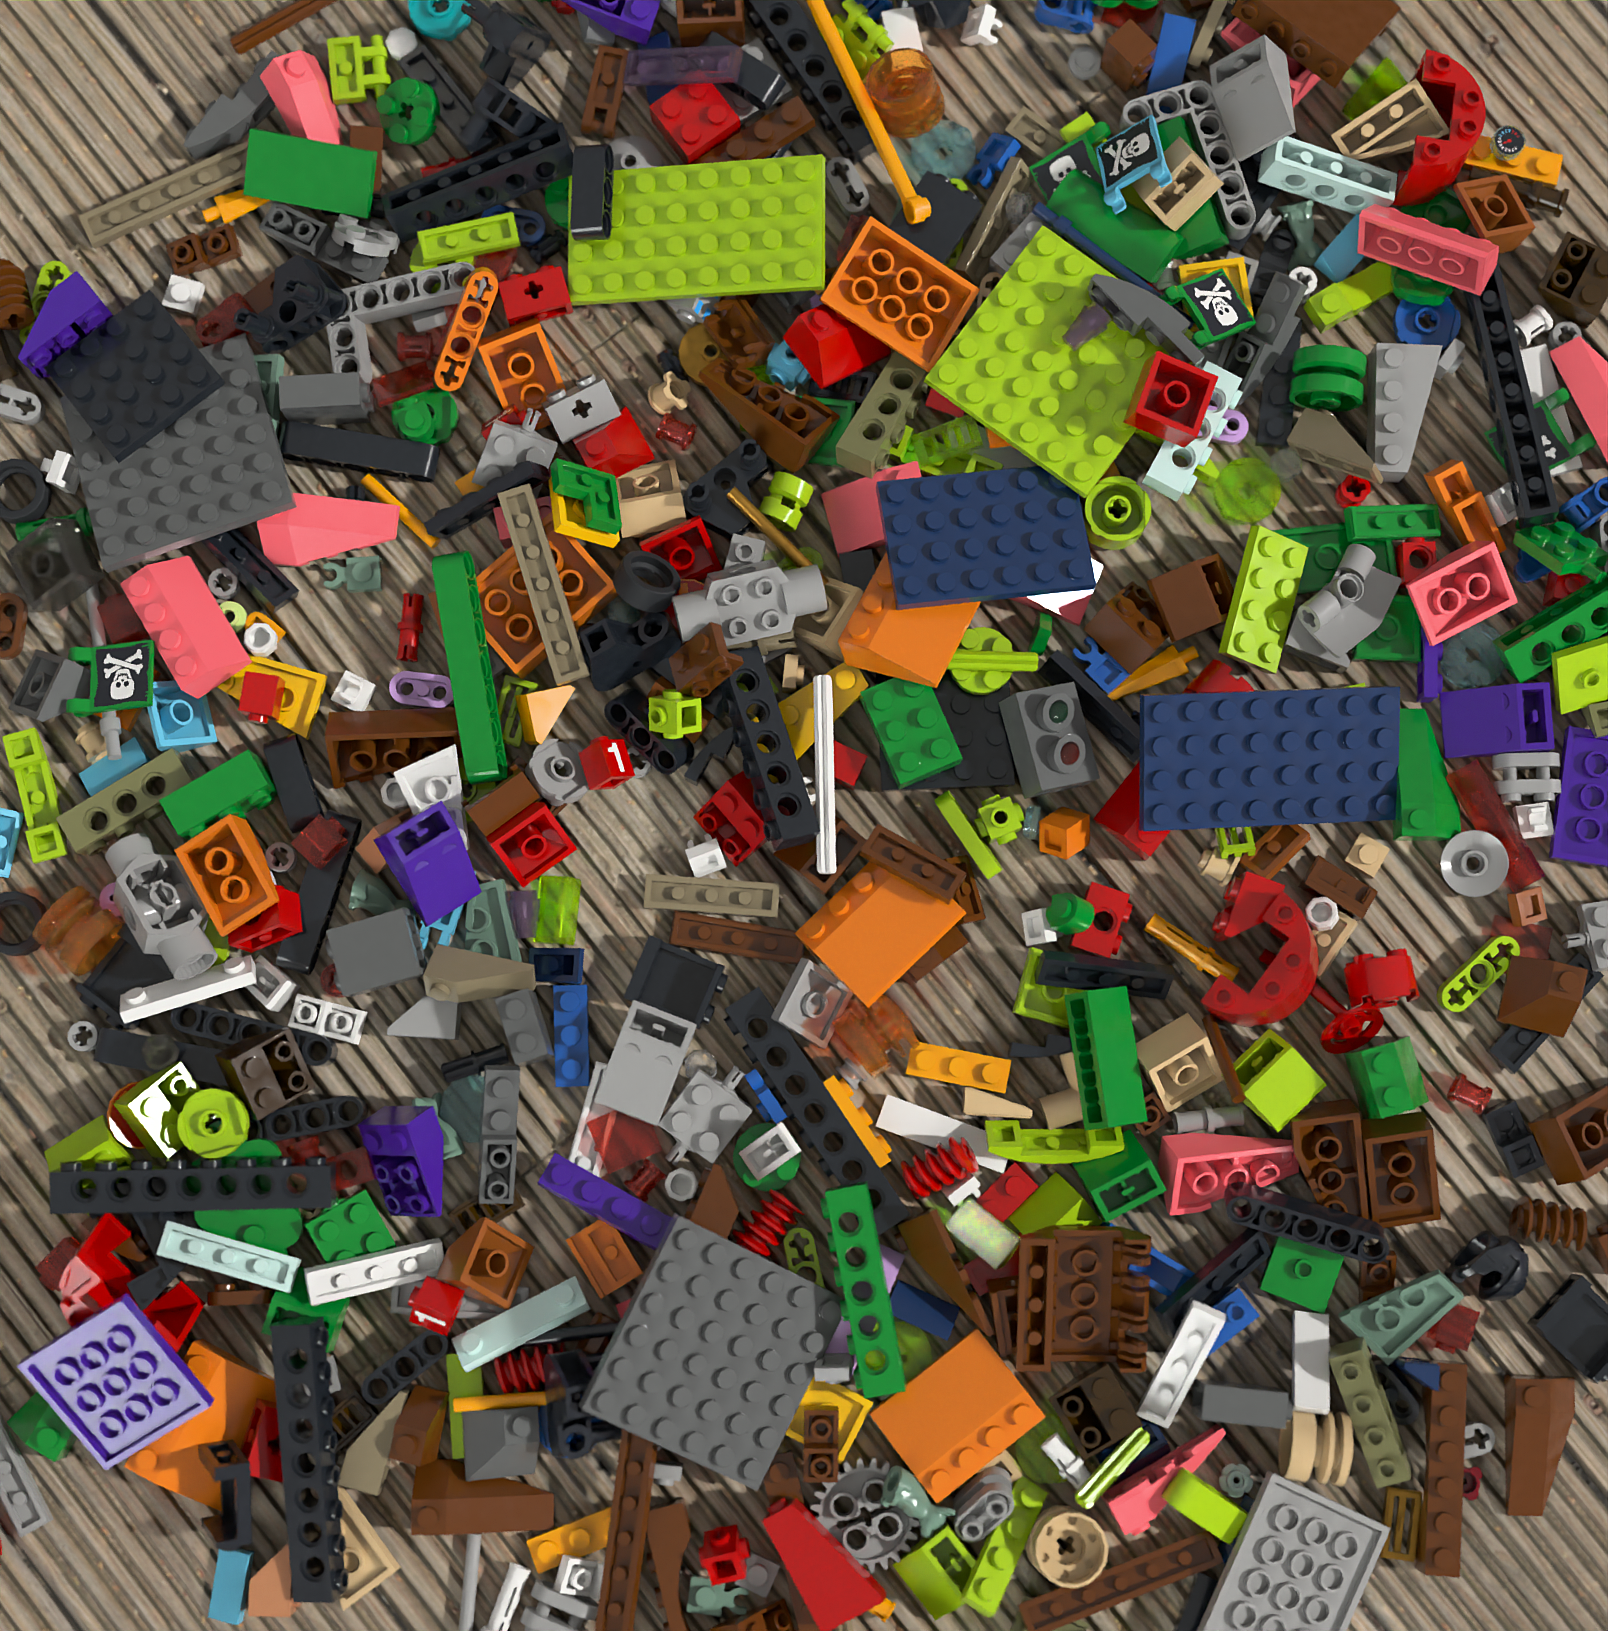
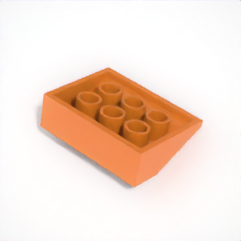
M870 216L860 226L844 252L819 301L929 373L940 359L980 289Z
M550 512L542 519L577 631L579 627L591 620L619 594L616 592L611 578L574 537L554 532L553 515ZM512 545L480 573L476 579L486 640L513 672L523 679L548 656L515 549Z
M886 551L838 639L845 663L848 666L937 688L981 601L897 610Z
M869 861L795 932V935L812 955L869 1008L944 936L966 912L954 899L948 905Z
M977 1327L906 1383V1391L893 1393L869 1412L875 1423L937 1504L1046 1417Z
M200 1339L191 1344L183 1362L215 1400L208 1409L130 1455L124 1467L154 1484L221 1511L220 1481L215 1482L200 1461L198 1445L233 1439L237 1446L241 1448L257 1398L277 1403L275 1378L212 1343Z

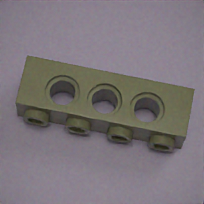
M894 351L836 444L837 464L870 479L873 478L878 468L883 469L890 455L889 450L894 443L898 444L901 441L905 432V424L909 418L913 419L917 415L921 398L924 393L929 394L931 387L924 382L925 377L928 375L927 371ZM876 437L877 439L869 440L868 438Z
M171 748L58 816L56 820L76 853L84 856L87 854L94 856L107 848L106 843L115 837L121 839L136 830L135 825L145 819L152 821L164 814L165 811L159 800L195 780V777L180 752ZM164 779L166 783L164 792L155 796L152 792L154 783ZM130 797H135L137 801L135 809L130 813H125L123 808L124 802ZM106 814L107 825L104 829L97 831L95 828L96 818Z
M1364 1337L1331 1346L1328 1360L1351 1417L1376 1488L1410 1480L1412 1464Z

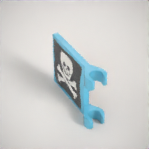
M1152 114L1095 147L1105 189L1104 201L1108 206H1112L1115 214L1126 209V203L1120 189L1150 173L1153 179H1157L1161 188L1173 181L1165 162L1156 121Z

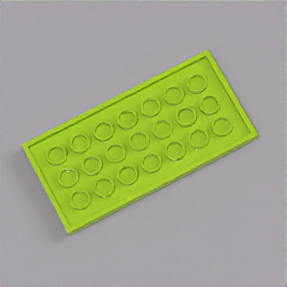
M822 154L614 170L612 228L608 240L575 241L573 239L570 225L572 175L569 177L568 293L572 306L825 290V157Z

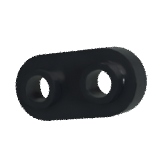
M1381 1360L1373 1361L1377 1373H1383L1387 1378L1381 1381L1396 1424L1408 1425L1413 1423L1420 1411L1418 1396L1391 1364L1387 1365ZM1405 1400L1409 1406L1402 1408L1397 1404V1401Z

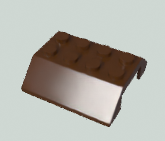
M1051 1225L1020 1236L1016 1371L1051 1372V1361L1117 1362L1120 1373L1145 1372L1147 1365V1355L1145 1354L1147 1352V1343L1139 1338L1126 1335L1125 1330L1134 1333L1148 1331V1322L1145 1320L1148 1319L1150 1289L1148 1286H1150V1277L1141 1272L1128 1269V1264L1137 1267H1146L1151 1264V1256L1148 1254L1151 1252L1152 1237L1121 1226Z

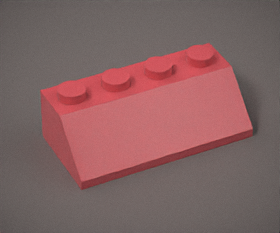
M1377 204L1363 209L1359 215L1358 254L1481 296L1497 265L1499 246L1487 239H1477L1463 234L1457 229L1445 228L1430 223L1425 218H1416L1401 213L1395 208L1383 207Z
M190 556L146 565L120 583L182 691L199 699L252 663L251 658Z

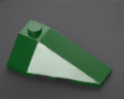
M1400 708L1399 765L1397 770L1396 820H1393V841H1449L1455 835L1461 833L1460 805L1426 710Z

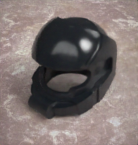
M1485 1230L1477 1234L1466 1246L1460 1249L1450 1260V1266L1444 1271V1275L1451 1282L1462 1283L1465 1278L1480 1274L1482 1277L1479 1282L1478 1297L1481 1300L1492 1302L1509 1300L1518 1295L1526 1285L1529 1258L1528 1254L1525 1253L1524 1249L1515 1239L1507 1235L1496 1237L1491 1231Z

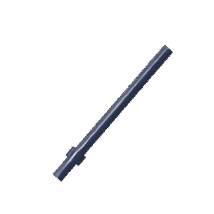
M1040 201L1033 208L1032 213L1048 224L1052 232L1061 238L1065 237L1118 279L1143 288L1157 297L1162 295L1072 226L1073 222L1064 215L1059 217ZM1175 304L1172 305L1174 309L1190 322L1188 329L1191 330L1195 324L1192 317Z

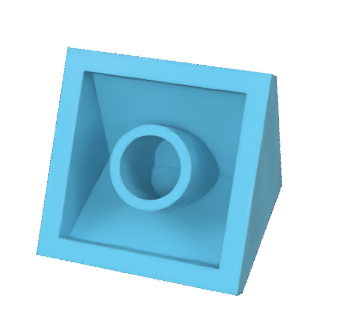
M176 680L153 682V706H149L147 709L157 749L163 753L171 748L178 752H184L218 742L206 694L197 699L182 691Z

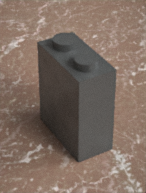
M359 372L279 376L280 410L288 421L313 425L371 423V412L376 411L375 394L370 392L369 383L364 382Z
M400 908L326 930L328 939L325 941L326 950L329 957L334 960L337 971L334 973V981L337 989L342 992L343 997L357 996L422 977L426 970L427 962L413 909Z
M526 988L494 999L515 1065L526 1067L555 1057V1051L537 995L534 991Z
M1195 1378L1191 1413L1201 1420L1286 1429V1421H1291L1293 1402L1288 1399L1289 1393L1277 1387Z

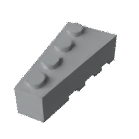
M1376 343L1368 354L1366 454L1376 464L1384 479L1382 482L1399 483L1408 473L1443 345Z

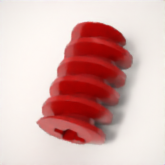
M952 1136L948 1137L950 1147L948 1149L940 1142L936 1143L938 1153L936 1155L929 1148L925 1149V1161H922L917 1154L913 1155V1167L905 1160L901 1161L904 1180L915 1198L919 1199L920 1196L924 1198L930 1196L931 1189L936 1192L942 1190L943 1183L947 1186L954 1184L955 1177L959 1180L966 1178L967 1171L971 1174L978 1171L979 1167L976 1157L964 1137H961L960 1143Z
M773 1189L768 1191L773 1200L772 1202L763 1199L759 1201L763 1209L762 1213L751 1210L750 1214L754 1219V1223L746 1220L741 1222L745 1233L743 1234L736 1230L732 1232L736 1240L735 1244L755 1254L759 1253L767 1257L771 1253L766 1244L778 1246L780 1243L775 1233L777 1232L785 1236L789 1233L784 1223L787 1222L792 1225L798 1223L794 1212L805 1215L782 1193Z
M564 1342L561 1343L560 1351L556 1352L552 1344H548L546 1354H542L539 1347L534 1346L533 1357H529L523 1348L520 1351L519 1360L514 1358L511 1351L507 1352L506 1362L502 1363L499 1356L494 1358L497 1380L505 1394H513L516 1386L519 1393H526L528 1382L534 1391L540 1390L541 1382L543 1381L545 1384L544 1357L547 1354L566 1352Z

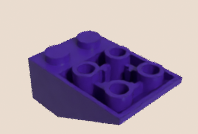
M662 0L561 1L614 34L646 46Z
M78 271L50 290L18 356L19 360L39 380L44 377H50L44 367L114 316Z
M1549 682L1517 683L1448 691L1439 694L1444 759L1492 757V755L1504 753H1540L1555 749Z
M442 801L424 808L373 839L425 927L433 924L482 892L460 831Z
M384 1106L359 1123L358 1127L390 1216L440 1217L442 1215L444 1136L434 1107Z

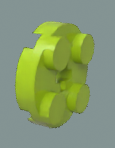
M987 627L967 629L956 649L964 651L1013 652L1012 644L1000 632ZM949 670L952 678L962 690L975 695H986L998 690L1008 682L1013 672Z
M218 1088L199 1091L186 1101L187 1103L179 1114L177 1126L183 1144L189 1150H193L202 1157L219 1158L236 1151L247 1139L250 1123L249 1114L244 1103L234 1092ZM215 1113L216 1118H221L222 1125L219 1126V1132L214 1133L212 1128L207 1129L205 1126V1122L210 1120V1114Z

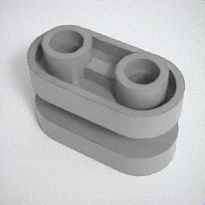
M1504 753L1492 755V770L1503 771V780L1493 782L1494 796L1501 797L1502 803L1521 802V797L1534 796V802L1555 801V795L1561 794V780L1550 779V769L1560 767L1559 753ZM1517 770H1536V779L1517 780Z
M993 1466L982 1470L955 1495L953 1499V1510L957 1511L956 1516H954L955 1532L962 1540L967 1542L982 1540L1012 1513L1014 1509L1011 1477L1005 1469Z
M538 1579L535 1581L531 1595L539 1600L537 1607L526 1606L520 1621L525 1625V1631H589L582 1626L584 1619L595 1620L598 1612V1603L585 1596L559 1593L553 1589L554 1583ZM553 1606L570 1613L569 1620L550 1613L551 1607Z

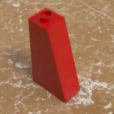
M782 1498L767 1507L769 1513L764 1516L762 1523L820 1631H831L884 1602L887 1595L884 1588L797 1498L789 1502Z

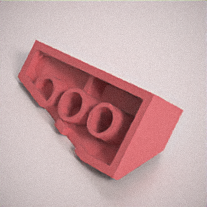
M1578 336L1553 349L1549 354L1608 465V362Z
M293 493L296 508L257 521L264 555L275 566L300 567L310 564V561L324 557L332 558L338 556V553L355 548L360 550L395 540L400 507L392 504Z

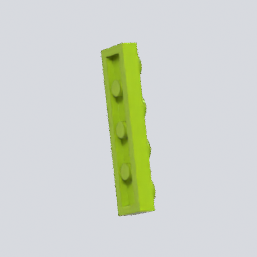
M1023 1476L1012 1483L1014 1500L1012 1513L988 1534L960 1596V1600L986 1617L995 1615L1048 1492Z

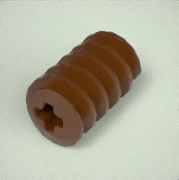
M1 258L0 329L22 330L29 327L35 319L24 271L16 267L10 260Z
M1522 1195L1511 1212L1508 1233L1514 1237L1518 1228H1520L1522 1239L1527 1240L1533 1231L1535 1232V1241L1541 1243L1545 1234H1547L1549 1245L1552 1246L1556 1244L1560 1237L1562 1238V1247L1568 1249L1572 1240H1574L1576 1251H1580L1586 1242L1587 1216L1583 1208L1576 1207L1572 1210L1570 1205L1563 1204L1559 1207L1556 1202L1551 1201L1545 1205L1543 1199L1536 1198L1532 1201L1529 1196Z

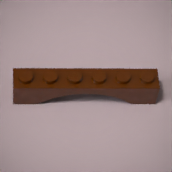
M1425 1359L1437 1363L1440 1366L1439 1391L1422 1386L1426 1434V1468L1415 1555V1569L1424 1575L1460 1578L1468 1365L1458 1361Z
M684 1498L653 1505L649 1508L645 1539L648 1538L651 1552L646 1553L650 1573H657L660 1585L654 1589L659 1609L665 1607L668 1621L663 1622L664 1631H691L682 1608L679 1588L681 1562L692 1535Z

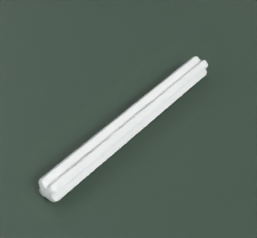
M817 675L813 678L816 819L821 831L816 836L817 871L820 874H833L836 872L832 678L830 675Z

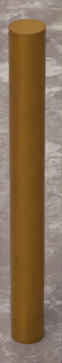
M736 487L726 495L797 568L813 565ZM820 572L823 585L825 586L829 580Z

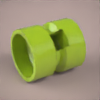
M777 471L768 488L771 495L764 497L759 511L776 528L787 532H795L803 515L800 508L807 506L814 488L794 475Z

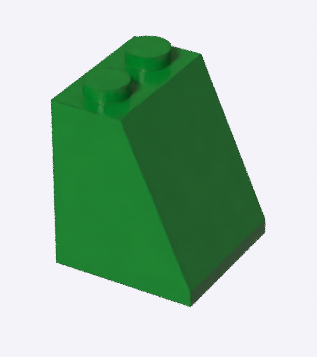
M1410 1036L1344 1054L1363 1119L1389 1117L1414 1110L1429 1102Z

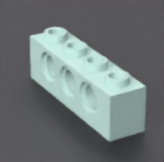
M1287 136L1268 146L1262 153L1258 182L1356 215L1373 204L1389 207L1395 200L1397 174Z
M1209 361L1206 362L1202 370L1218 376L1211 400L1217 404L1218 409H1207L1200 428L1203 438L1193 440L1185 448L1165 440L1142 484L1176 502L1182 493L1189 495L1198 478L1192 475L1197 464L1204 467L1213 450L1208 447L1212 436L1219 438L1228 420L1222 418L1227 408L1234 410L1243 393L1238 390L1243 380L1242 378ZM1176 455L1184 457L1187 460L1188 466H1176L1172 461V457Z

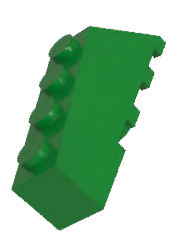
M38 1391L6 1422L24 1444L53 1462L65 1458L77 1440V1436Z

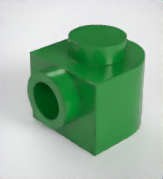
M411 398L399 404L400 409L395 410L394 414L404 437L407 440L422 443L430 440L435 431V424L426 401L419 402L417 398Z
M1069 892L1052 895V903L1046 909V918L1050 928L1065 935L1081 933L1087 930L1092 924L1095 915L1094 907L1089 901Z

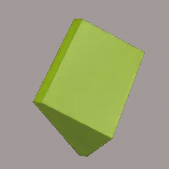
M1054 1172L1007 1218L1022 1235L1051 1225L1099 1226L1102 1223L1086 1200L1057 1172Z

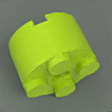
M1124 476L1107 477L1096 484L1088 494L1082 507V514L1087 539L1090 543L1108 550H1119L1129 547L1140 538L1150 520L1151 502L1146 491H1143L1136 484L1137 482ZM1112 508L1116 509L1117 514L1121 515L1120 518H1115L1110 513Z

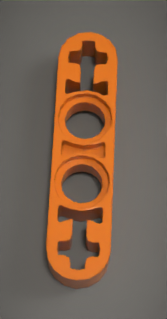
M479 267L470 273L434 369L435 382L444 391L457 390L464 382L498 291L497 276L489 268ZM483 276L488 277V282L492 285L491 288L485 287L481 294V300L487 301L486 304L476 299L478 285L475 283V280L481 281ZM471 294L474 298H468V295ZM469 306H475L481 311V317L476 322H467L462 317L463 310ZM461 336L468 339L470 342L468 350L463 353L455 352L451 348V342L454 338ZM450 358L456 361L454 374L457 378L451 377L449 382L444 381V375L441 371L447 372L449 370Z

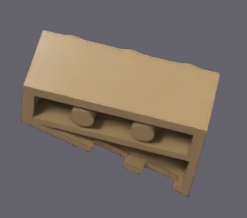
M1414 79L1332 134L1330 143L1338 154L1364 163H1370L1414 150L1417 135L1448 140L1449 128L1418 80Z

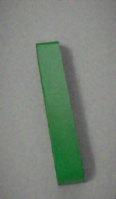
M467 550L434 556L432 559V572L466 775L471 785L502 781L507 778V761L473 559Z

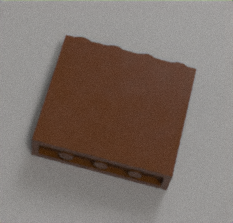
M1237 0L1230 13L1262 36L1265 34L1282 51L1336 89L1346 72L1378 36L1381 37L1387 31L1401 8L1391 0Z

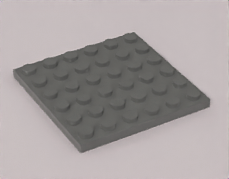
M245 333L199 349L226 384L120 463L108 451L66 396L60 397L100 559L107 573L297 507L250 340Z
M674 1213L578 1407L758 1491L814 1376L816 1360L823 1358L841 1321L840 1301L846 1299Z

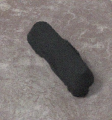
M1281 229L1272 232L1265 242L1249 290L1254 317L1276 271L1286 274L1295 248L1294 238L1288 230Z

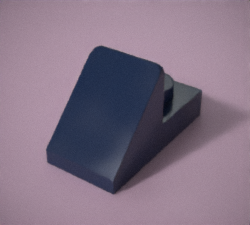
M583 948L529 949L528 964L534 965L536 982L575 985L582 983Z

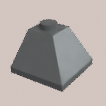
M36 649L8 709L41 722L66 712L68 699H88L90 697L91 670L66 658Z
M538 1406L462 1412L465 1481L535 1474L540 1443Z

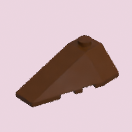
M719 357L703 368L698 375L749 435L757 441V444L760 445L763 451L793 474L813 458L840 419V415L814 397L803 394V397L800 398L784 391L785 385L776 381L774 386L758 380L754 372L748 369L735 370L729 361Z
M1350 1099L1315 1103L1290 1119L1293 1152L1318 1205L1369 1219L1360 1112ZM1335 1230L1332 1232V1235H1342L1346 1230Z
M932 1207L897 1224L899 1232L894 1234V1237L902 1253L909 1251L915 1261L988 1337L995 1334L975 1291L971 1288L969 1277L955 1254L956 1249L937 1209Z
M1504 1375L1506 1515L1542 1516L1575 1413V1377Z
M437 1459L423 1466H416L411 1497V1535H457L554 1529L555 1493L505 1477L465 1481V1465L463 1462L455 1459Z

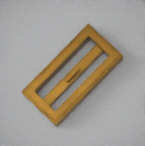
M1391 1486L1385 1487L1381 1523L1389 1528L1392 1525L1395 1496H1398L1392 1551H1389L1390 1530L1379 1557L1415 1562L1423 1492ZM1409 1497L1412 1498L1407 1546L1406 1553H1401L1406 1500Z

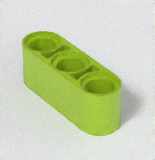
M1183 1467L1161 1495L1179 1512L1229 1545L1232 1544L1241 1532L1248 1513L1238 1504Z

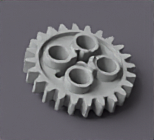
M858 1457L856 1467L853 1468L847 1460H844L845 1471L840 1472L838 1470V1483L822 1482L826 1487L825 1491L820 1489L814 1490V1495L821 1499V1501L811 1503L810 1509L819 1512V1515L814 1517L861 1565L868 1564L870 1572L874 1573L875 1563L880 1562L886 1570L888 1569L887 1558L892 1557L899 1563L900 1557L897 1551L899 1549L905 1552L911 1551L906 1540H917L918 1536L911 1530V1527L920 1526L918 1518L906 1515L899 1507L894 1505L889 1509H882L872 1513L870 1522H865L863 1518H859L842 1528H838V1522L858 1517L861 1507L866 1506L868 1511H872L883 1506L880 1504V1499L871 1500L865 1492L872 1483H879L884 1486V1481L889 1471V1461H885L881 1468L876 1467L875 1457L871 1458L868 1466H864L861 1457ZM840 1496H847L853 1501V1507L846 1513H840L833 1507L834 1501ZM885 1516H892L898 1521L897 1528L891 1533H885L878 1527L879 1521ZM853 1529L862 1530L866 1535L865 1541L858 1546L849 1544L846 1540L849 1531Z

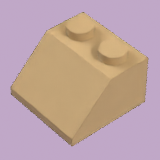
M675 459L642 465L616 478L622 522V538H637L647 533L665 531L686 521Z
M1188 1013L1136 1043L1140 1071L1168 1113L1224 1080L1208 1037Z

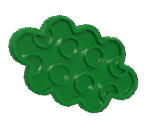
M222 1120L212 1123L207 1129L212 1128L214 1133L219 1132ZM247 1136L246 1141L236 1151L219 1158L222 1159V1164H235V1159L246 1157L256 1158L257 1163H270V1158L282 1157V1152L269 1139L255 1138L249 1140ZM200 1157L193 1161L191 1165H200L201 1159L208 1158ZM258 1174L256 1177V1185L259 1189L263 1191L271 1189L272 1182L267 1175ZM230 1175L222 1176V1187L226 1191L234 1192L237 1187L236 1180ZM188 1176L186 1181L188 1189L199 1193L202 1188L201 1181L195 1176ZM290 1178L291 1185L295 1188V1183ZM298 1208L194 1211L197 1224L212 1234L288 1255L286 1248L298 1241L305 1227L303 1224L304 1217Z

